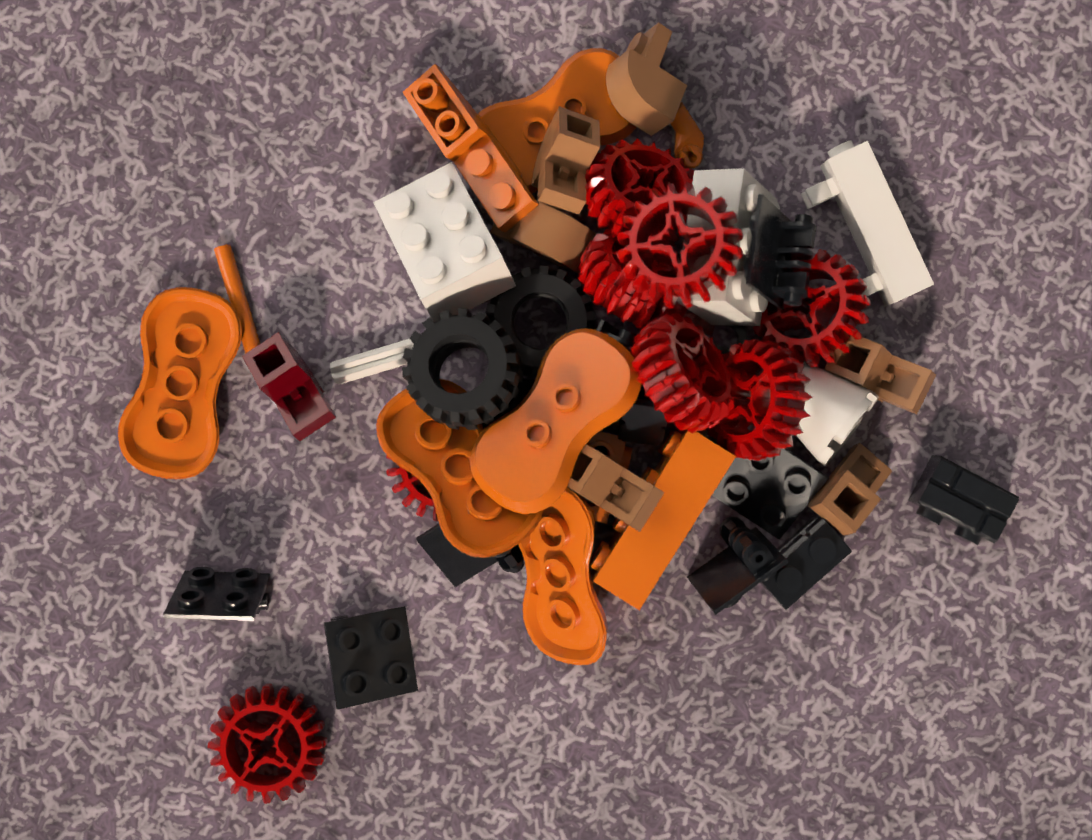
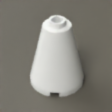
M804 361L805 365L801 374H805L806 377L811 379L804 390L813 398L805 402L804 410L810 416L800 420L799 424L803 433L796 436L816 460L826 466L830 458L832 459L861 424L862 415L872 409L879 396L869 389L821 368L810 367ZM763 368L756 371L755 374L759 376L764 371Z

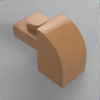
M659 22L646 33H637L630 42L626 52L609 64L606 73L607 91L616 110L628 122L650 136L674 121L687 87L685 83L659 67L672 34L671 30Z
M560 106L558 107L540 146L533 171L532 186L538 188V201L546 203L555 209H564L580 214L586 203L585 174L600 149L599 120Z
M537 201L539 205L507 232H503L495 224L493 225L490 233L494 236L530 250L542 259L577 274H580L578 269L581 262L580 258L589 242L596 236L595 232L579 221Z
M850 337L845 342L849 345L850 353H843L839 349L834 351L835 362L827 363L826 371L873 391L879 396L878 401L882 403L884 401L914 414L918 413L936 377L932 370L894 356L883 345L864 337L859 340H854Z
M861 443L853 445L831 473L825 484L808 503V507L842 536L856 533L881 500L875 493L892 473V470Z
M587 444L583 447L577 458L567 486L639 532L664 494L663 491Z

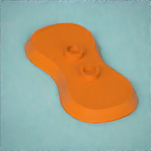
M591 48L580 51L566 60L552 79L540 90L524 98L490 105L478 113L523 175L521 179L531 194L538 190V188L532 186L537 155L546 131L559 106L599 120L600 146L618 142L636 129V126L619 114L612 104L607 91L606 73L609 64L619 57L616 53L603 48Z
M175 287L164 290L156 295L148 304L142 316L140 337L144 358L143 373L136 393L120 418L118 440L123 456L136 469L156 477L186 479L203 472L216 455L219 445V424L216 412L218 387L224 373L239 350L242 329L237 311L223 297L197 288Z
M588 328L570 331L551 344L541 361L534 384L525 398L515 408L485 427L476 439L471 452L470 466L473 477L479 487L497 504L516 513H537L555 503L568 486L575 463L583 447L596 433L624 416L637 400L641 383L637 381L639 374L632 366V361L635 358L630 351L611 336Z
M440 379L441 386L449 393L462 394L467 392L456 383ZM404 389L395 395L379 413L376 423L378 441L384 453L394 463L413 474L426 487L433 499L439 525L446 539L461 552L479 558L492 557L504 553L526 539L540 522L543 510L532 514H521L502 507L479 487L471 472V452L476 439L484 430L482 423L478 424V429L468 430L465 427H459V430L449 428L446 424L438 423L425 413L409 395L407 389Z
M567 487L555 503L543 510L542 518L533 532L518 544L524 558L527 574L522 610L523 620L533 643L544 654L563 663L589 665L595 663L605 650L608 625L591 578L590 557L595 537L594 516L587 501L580 494Z

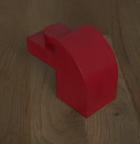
M279 332L242 356L259 389L275 402L292 435L297 440L302 441L336 418L323 395L324 390L302 357Z

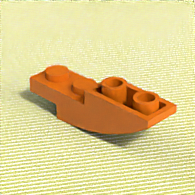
M434 64L402 92L444 156L454 162L499 230L507 232L539 205L522 181L523 175L507 152L439 66Z

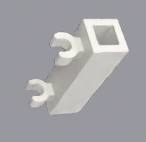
M852 140L829 150L827 153L830 158L820 166L826 181L807 188L805 192L801 193L807 209L815 207L833 197L835 198L870 273V276L863 278L868 288L863 294L869 296L878 291L884 305L887 306L934 285L869 142L866 141L854 147Z

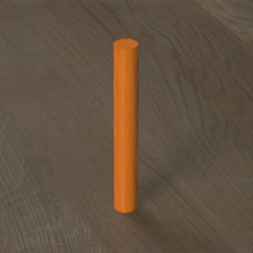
M227 244L214 248V252L229 301L237 311L241 322V341L246 354L261 343L231 245Z

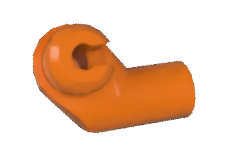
M681 102L674 121L670 123L675 130L674 157L675 159L685 158L684 168L694 169L700 165L703 159L704 135L683 102Z

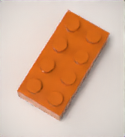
M686 429L679 430V432L670 430L657 451L663 457L656 469L647 467L640 477L664 492L642 530L639 532L615 517L611 524L614 527L613 529L616 530L609 543L601 540L590 557V567L593 568L591 570L593 582L638 610L643 606L736 458L735 455L698 432L692 434Z

